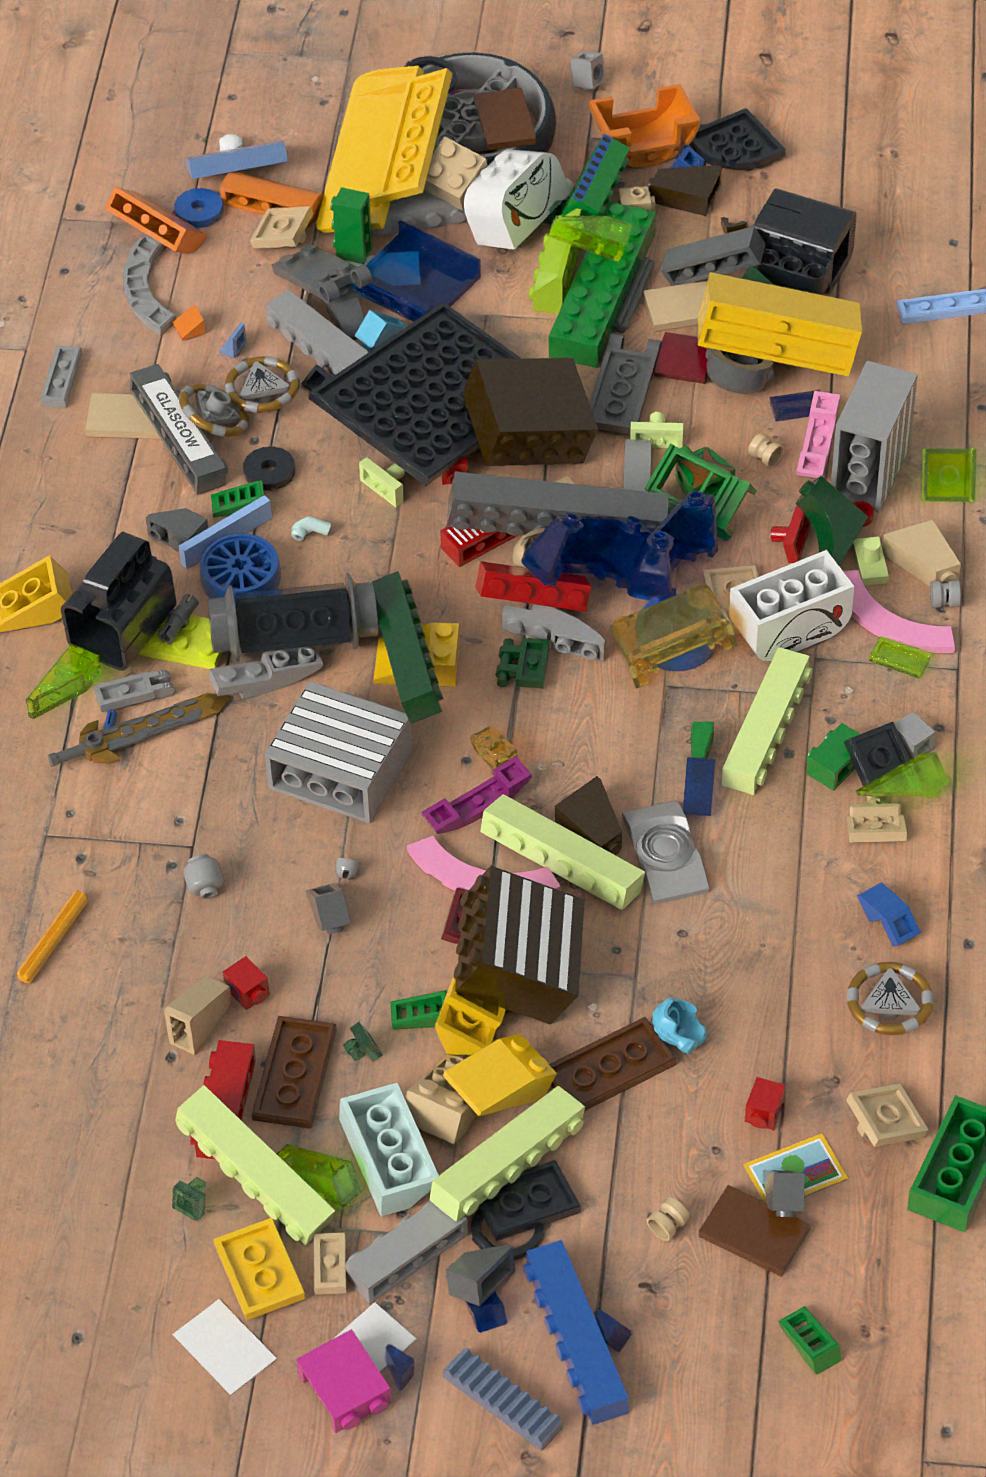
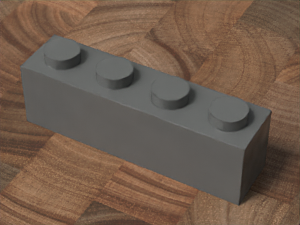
M755 226L667 249L661 271L671 286L707 279L710 272L722 275L760 265L766 244Z

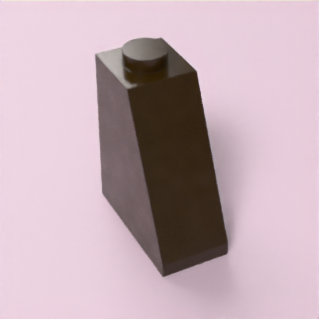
M722 166L658 169L654 178H650L648 182L650 196H654L655 204L706 216L721 186Z
M598 776L555 805V823L615 856L622 849V830L603 783Z

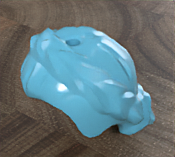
M669 997L656 1006L652 1016V1024L655 1025L654 1031L668 1044L676 1045L682 1052L691 1054L694 1049L706 1041L708 1036L706 1026L700 1024L696 1017L697 1008L692 1003L679 998Z

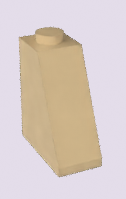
M933 519L884 534L882 548L884 556L928 586H930L931 581L948 583L950 580H959L961 563Z
M204 975L172 1001L164 1010L169 1043L196 1055L232 1004L230 986L220 979H212Z

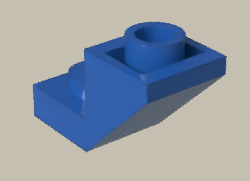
M882 882L857 895L868 920H881L892 946H898L921 933L909 906Z

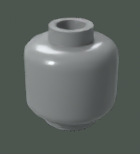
M201 854L187 861L183 875L190 894L201 896L202 899L216 896L218 894L217 891L224 884V877L217 859L209 857L207 854Z

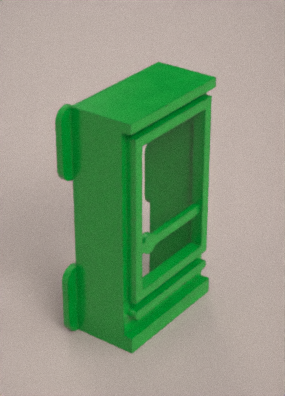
M670 443L644 488L647 492L668 494V512H674L677 509L706 524V530L709 533L725 541L730 540L733 532L728 525L747 492L754 496L757 492L751 483L730 474L728 470L712 462H706L676 447L672 443ZM679 458L709 473L697 496L692 499L691 505L661 490ZM716 476L724 480V483L705 513L695 507L700 503V498L712 477Z

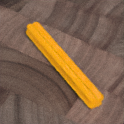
M75 891L17 971L20 981L29 984L35 978L88 903L85 893Z

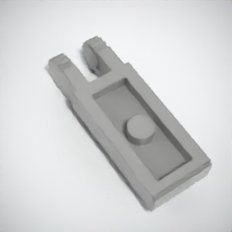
M163 669L150 673L143 672L95 685L94 692L101 713L155 698L163 699L171 696L175 692V687L173 683H169V680H171L169 671Z

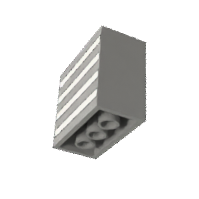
M866 361L835 428L831 485L852 503L857 501L867 502L873 507L874 511L881 512L910 449L918 374Z
M309 681L264 753L268 789L370 824L413 751L412 729L406 713L382 706L374 701L355 697L350 693L331 689L323 684L319 685Z

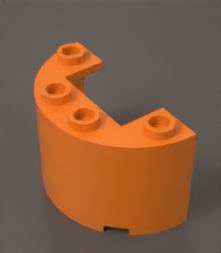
M681 84L657 88L656 107L612 115L614 101L612 96L589 100L591 115L601 134H606L630 148L626 158L629 159L627 165L632 167H651L674 158L679 154L678 150L685 143L687 145L691 143L700 126L701 120Z

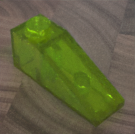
M556 216L548 236L619 262L627 245L632 224L610 216Z
M70 644L27 697L26 705L29 718L35 719L87 692L92 684L96 683L101 677L102 669L100 667L99 655Z
M921 753L856 790L857 796H926V798H932L942 792L941 788L950 784L938 754Z
M289 1144L276 1153L330 1206L343 1209L362 1192L352 1161Z

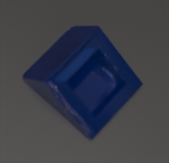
M496 1292L481 1306L465 1301L479 1333L507 1324L504 1304Z
M596 1308L594 1315L605 1343L617 1352H620L631 1337V1330L601 1309Z
M388 1344L385 1349V1362L398 1389L402 1391L414 1375L415 1360L393 1345Z

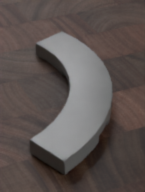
M144 233L129 252L130 256L123 270V286L126 300L135 316L150 330L161 336L173 325L176 315L163 307L152 296L149 287V273L154 261L165 249V246Z

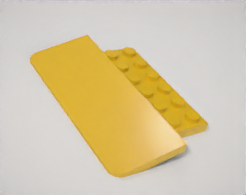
M419 66L379 69L362 74L355 80L316 222V227L321 232H335L332 229L333 211L330 210V203L333 196H337L341 187L369 193L372 229H384L392 200L423 193L452 78V73L447 68L424 75V71Z

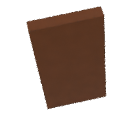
M278 1016L253 1107L252 1120L312 1128L337 1031L336 1024Z
M643 1017L550 1063L549 1065L557 1073L551 1086L553 1089L557 1086L561 1087L585 1106L584 1111L675 1066L677 1059L654 1031L647 1018Z

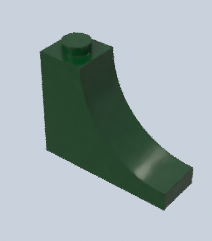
M819 476L814 481L808 480L799 490L801 495L796 505L805 513L814 528L819 553L827 550L838 566H840L868 516L826 479Z

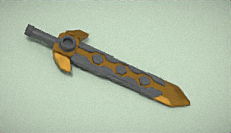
M206 693L98 731L99 720L88 723L80 732L79 745L49 754V763L51 767L59 765V763L82 755L89 761L93 760V763H114L119 761L120 757L112 751L146 740L151 736L179 726L188 725L218 714L230 697Z

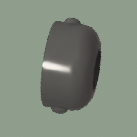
M708 348L706 351V358L708 359L707 374L712 382L727 391L739 394L755 393L763 389L768 380L773 377L774 371L772 366L774 361Z

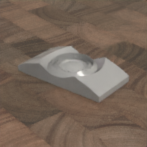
M677 800L622 812V817L640 868L645 871L644 879L653 905L709 893L701 856L693 843L687 818Z

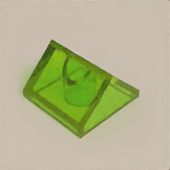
M923 448L920 468L922 502H975L976 449Z

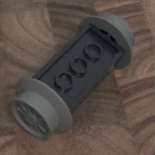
M349 573L345 574V584L343 582L235 593V603L232 585H228L224 597L208 598L213 653L230 651L236 662L240 661L239 644L242 653L352 642L353 649H357L361 638L378 636L377 608L373 583H355Z

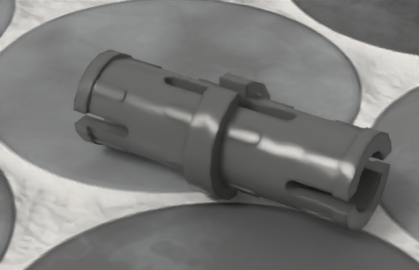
M185 594L177 607L169 612L168 620L157 634L162 642H165L167 637H169L166 643L172 644L180 630L188 625L189 617L199 605V601L195 596L192 595L190 600L187 601L190 594Z

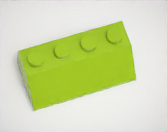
M575 209L551 225L549 234L544 236L543 248L545 250L540 251V268H535V285H531L529 290V300H533V311L558 314L570 289L581 249V209Z

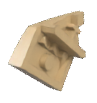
M871 792L867 795L866 801L850 806V815L847 817L849 842L906 841L907 830L904 816L901 815L900 804H888L880 800V794Z

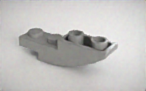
M505 604L502 611V630L537 639H547L551 641V650L604 662L605 639L579 619L549 606L534 604L532 610Z
M315 646L288 648L263 652L260 661L211 668L208 677L217 696L239 692L241 698L245 699L266 694L298 682L321 669L323 662Z

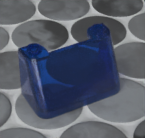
M701 491L690 492L650 534L626 581L627 594L629 596L671 605L677 599L676 589L672 588L671 572L682 559L695 562L698 554L707 553L708 557H713L718 552L714 495L704 494Z
M565 513V515H559L525 549L521 562L544 585L555 586L561 573L594 574L600 581H605L606 577L617 581L615 586L618 588H629L651 531L643 525L642 520L634 516L614 518L578 516L573 513Z

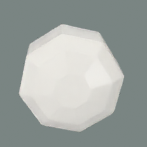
M236 134L224 135L220 138V152L242 148V138Z

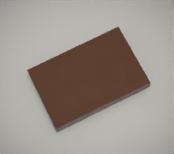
M522 88L474 94V103L487 150L536 144V136Z
M727 1185L701 1226L698 1237L782 1277L810 1231V1224L797 1217L776 1216V1211L767 1209V1203Z

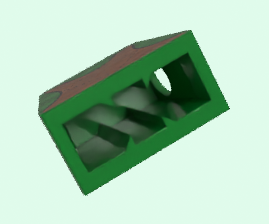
M688 446L680 448L706 462H712L728 470L730 474L735 476L736 469L709 447H703L694 452ZM679 458L676 463L675 477L688 501L692 504V499L697 496L709 473ZM713 476L700 498V503L715 497L724 480Z

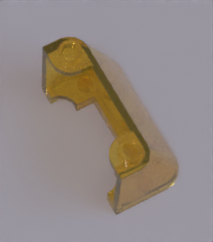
M702 584L694 585L687 591L628 616L619 617L610 627L612 638L636 689L649 684L647 675L652 670L654 673L659 672L657 664L704 644H708L710 650L715 648L714 644H720L724 651L737 646L733 627L727 614L710 586Z

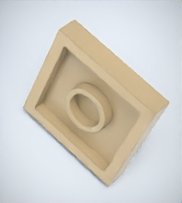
M310 206L267 209L250 240L253 249L283 246L295 247L297 244H304L307 238L305 229L313 216Z
M900 1083L850 1092L846 1099L859 1121L857 1130L862 1137L868 1136L874 1147L924 1138L929 1131Z

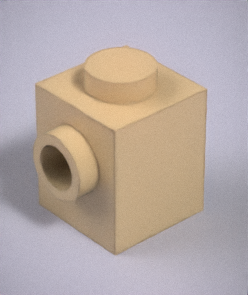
M648 186L619 189V204L655 211V198L650 196Z

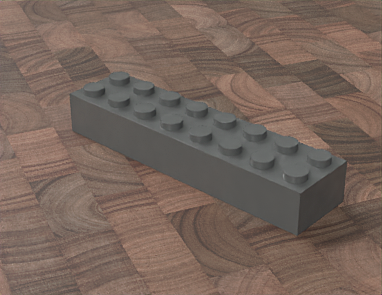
M455 472L448 498L447 526L459 530L477 529L487 533L496 531L506 532L510 535L527 534L534 529L544 528L548 530L546 532L551 536L556 535L565 541L582 540L593 544L602 542L611 543L616 546L630 545L640 546L643 549L659 548L668 523V494Z

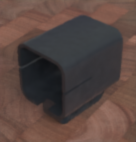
M775 188L753 225L766 244L761 264L753 267L775 286L822 295L825 291L832 292L853 253L856 211Z
M124 531L121 532L61 606L68 645L75 652L120 671H125L177 604L172 571L167 563L151 555L148 541Z

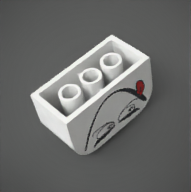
M508 149L497 155L494 161L487 168L483 169L471 182L464 198V211L477 245L516 249L571 192L560 162L555 155L545 152Z
M825 550L730 588L729 617L757 657L763 661H772L778 647L797 652L829 639L840 632L852 615L854 585L829 552Z

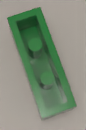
M341 187L337 196H333L330 203V210L333 211L332 229L335 231L333 247L336 248L337 257L345 261L365 265L373 249L370 196L367 192Z

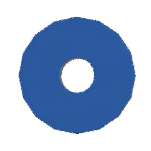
M190 189L178 196L174 203L175 215L196 228L207 227L215 219L217 222L223 214L222 198L218 193L210 189ZM203 207V209L196 210L194 208Z

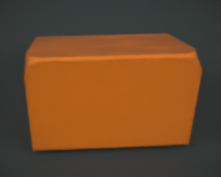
M196 305L190 307L173 322V326L182 341L206 333L204 319Z

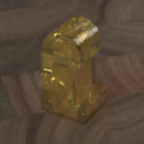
M488 726L470 736L473 749L491 767L492 774L493 769L515 756L518 758L517 749L493 726Z

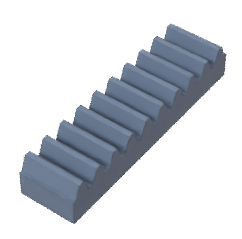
M468 1347L463 1349L443 1370V1376L446 1380L541 1451L561 1431L562 1421L558 1414H551L547 1406L543 1408L538 1399H531L527 1391L523 1393L519 1385H512L510 1379L507 1376L503 1378L499 1370L493 1371L488 1362L484 1364L480 1356H473Z

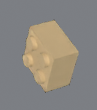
M444 136L432 154L424 190L463 211L467 188L480 172L488 167L487 160Z

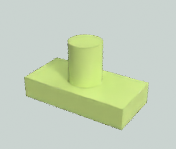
M654 412L650 415L649 422H631L630 439L651 441V448H668L670 443L681 448L683 446V423H665V415L661 412Z
M367 457L359 462L360 481L394 507H398L404 502L403 484L398 481L405 476V471L394 463L386 470H383Z
M879 536L855 539L852 549L864 586L888 583L889 574Z

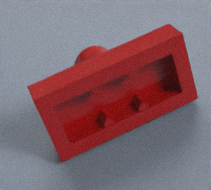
M798 506L795 507L789 526H772L770 533L772 542H783L788 563L800 561L811 527V522Z

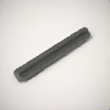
M644 257L641 260L615 320L614 328L618 329L619 332H625L628 329L653 271L655 262L650 260L649 257Z

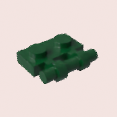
M522 638L521 646L514 645L513 639H504L503 646L499 649L498 656L501 660L495 674L497 685L506 687L510 678H516L517 687L543 689L550 640ZM519 659L518 665L511 664V661Z

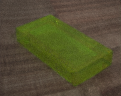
M881 636L869 655V661L918 679L923 675L931 658L930 653Z

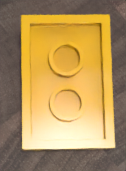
M272 1218L213 1239L218 1256L246 1321L305 1299L304 1290Z

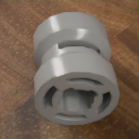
M950 580L948 583L931 581V608H940L942 605L959 607V580Z

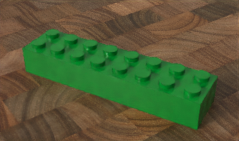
M608 202L550 331L549 358H574L576 364L598 368L608 345L610 334L615 329L614 323L640 262L646 257L655 236L656 211Z

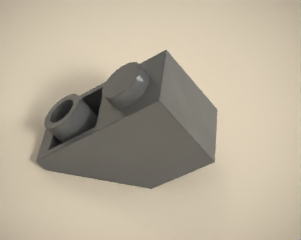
M187 508L153 513L146 516L148 536L155 541H160L172 547L177 552H179V545L208 529L207 518Z

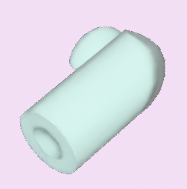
M307 516L294 523L291 528V536L296 541L304 540V537L312 531L327 536L331 523Z

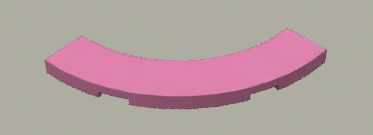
M859 570L843 571L854 585L851 616L862 627L883 640L901 647L904 644L919 648V651L954 653L955 645L951 626L919 624L891 613L869 594L861 580Z
M434 836L407 845V852L426 874H431L440 880L442 885L454 891L457 887L469 890L474 885L476 878L480 874L483 875L486 871L470 866L453 857L437 842ZM547 867L513 873L561 891L560 884Z

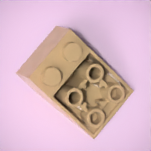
M447 1054L408 1089L405 1101L417 1128L455 1144L469 1130L477 1114L443 1077L447 1069L463 1060L459 1056Z

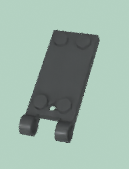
M315 245L304 246L301 248V251L293 255L282 256L278 262L272 264L274 274L316 295L327 304L339 299V289L350 283H354L358 288L372 283L371 273L364 264L356 267Z
M611 333L590 400V407L598 430L630 435L631 422L640 421L662 341L648 339L645 353L623 349L624 335Z

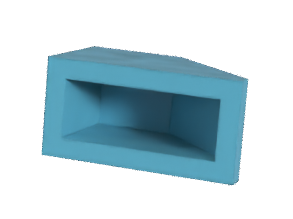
M369 310L355 337L362 341L361 346L370 352L408 325L396 317Z

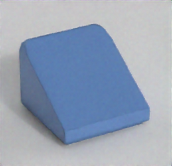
M240 323L219 350L220 354L232 358L239 354L247 342L244 323Z

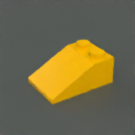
M50 555L0 583V633L50 624L62 618L61 606L70 597L72 591L68 572Z
M428 623L421 625L430 650L429 654L435 667L434 671L439 681L438 685L456 687L460 649L459 624ZM383 637L378 638L374 684H396Z
M521 1034L499 1038L447 1069L443 1077L478 1116L537 1102L546 1095L557 1073Z

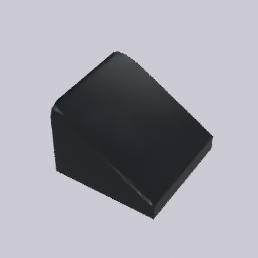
M316 364L302 381L301 385L311 392L332 376Z

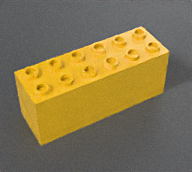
M712 272L709 273L698 315V346L848 377L862 334L860 303Z

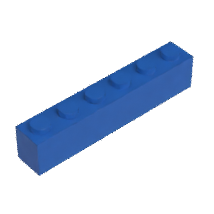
M559 1240L526 1251L527 1264L523 1265L525 1277L528 1283H534L536 1290L533 1292L538 1308H544L547 1316L544 1317L548 1333L550 1335L555 1334L558 1342L555 1343L558 1357L561 1362L566 1361L569 1369L566 1370L569 1384L571 1388L577 1387L580 1394L577 1400L581 1413L583 1415L588 1414L592 1425L628 1414L629 1397L563 1241Z

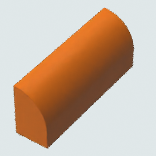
M234 171L229 172L220 185L223 205L264 215L266 210L270 208L310 206L313 216L307 225L309 227L313 226L318 217L324 196L323 193Z
M115 186L105 207L106 210L175 252L183 254L192 253L203 244L208 236L138 192Z

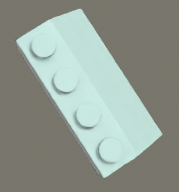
M398 1083L341 1098L339 1120L380 1216L411 1208L431 1191L432 1181L439 1175Z

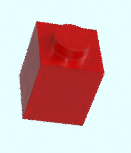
M247 956L223 971V979L230 986L231 995L246 1010L262 1003L270 995L268 977Z
M756 1077L745 1107V1122L757 1128L774 1130L784 1104L786 1085Z

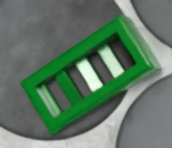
M254 481L211 494L213 517L230 516L264 496L262 481ZM224 501L225 505L220 507L219 502Z
M693 722L691 726L692 781L694 783H700L714 740V722Z
M447 990L390 1001L393 1030L435 1027L440 1014L438 1008L442 1007ZM426 1008H430L431 1013L426 1014ZM406 1009L407 1018L402 1019V1010ZM414 1009H418V1016H414Z
M805 1306L778 1321L779 1326L815 1374H820L841 1361L842 1356L839 1344ZM805 1321L807 1322L806 1325L800 1327L797 1330H794L796 1326L802 1324ZM811 1332H814V1333H812V1334H810V1335H808L807 1337H805V1338L802 1339V1337L806 1336L807 1334H809V1333H811ZM821 1341V1343H819L818 1345H816V1346L810 1348L811 1346H813V1345H815V1344H817L818 1342Z

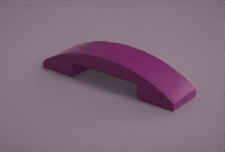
M515 756L493 769L494 777L451 802H448L446 798L422 811V816L437 834L462 828L483 818L484 810L501 795L504 794L512 798L531 780L532 774Z

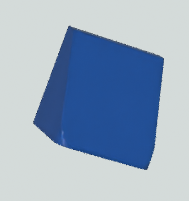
M687 145L676 157L670 168L703 166L706 161Z

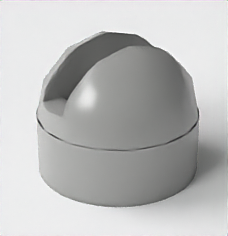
M337 858V875L342 879L343 872L348 873V880L353 879L357 875L360 862Z

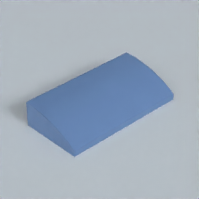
M281 140L188 157L185 159V166L191 178L195 179L287 162L288 160L285 142Z

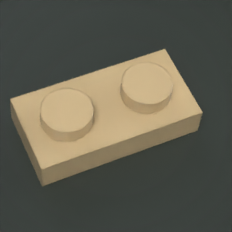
M345 1232L314 1234L315 1295L346 1293Z

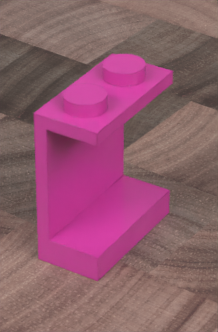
M352 1329L296 1359L298 1375L303 1383L310 1382L331 1416L332 1429L335 1433L343 1429H352L361 1419L370 1414L376 1415L381 1413L391 1403L390 1387Z

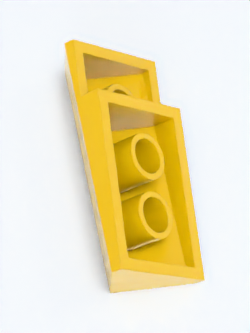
M453 975L435 1025V1030L446 1054L473 1055L492 1043L495 1031L501 1025L506 1009L455 992L456 979H454Z

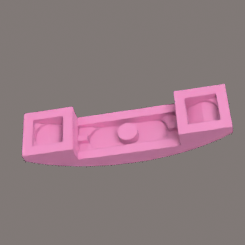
M814 391L809 423L796 475L813 478L824 476L840 401L839 394Z

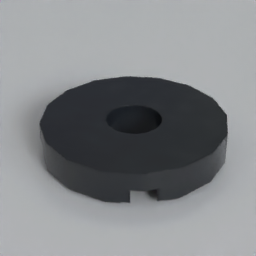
M274 446L262 447L247 455L243 462V473L247 483L262 481L264 491L271 490V488L277 486L279 489L292 481L295 475V462L291 454L282 448ZM266 467H274V468H275L274 470H271V471H265V470H263V469L266 468Z

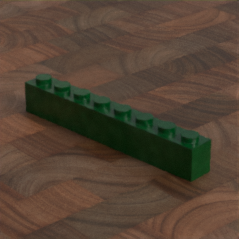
M399 571L374 580L372 583L375 593L377 617L400 701L410 724L442 712L439 701L444 698L438 685L439 681L429 654L430 650L425 640L426 636L420 624L422 622L412 595L413 591L408 579L402 580Z

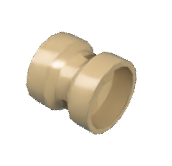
M764 433L757 434L748 447V454L755 459H762V463L769 468L775 467L780 462L785 451L783 445L776 441L772 442L770 437Z
M668 1197L661 1204L659 1212L654 1211L647 1218L646 1222L650 1230L663 1241H669L676 1234V1228L683 1227L690 1220V1215L678 1200Z

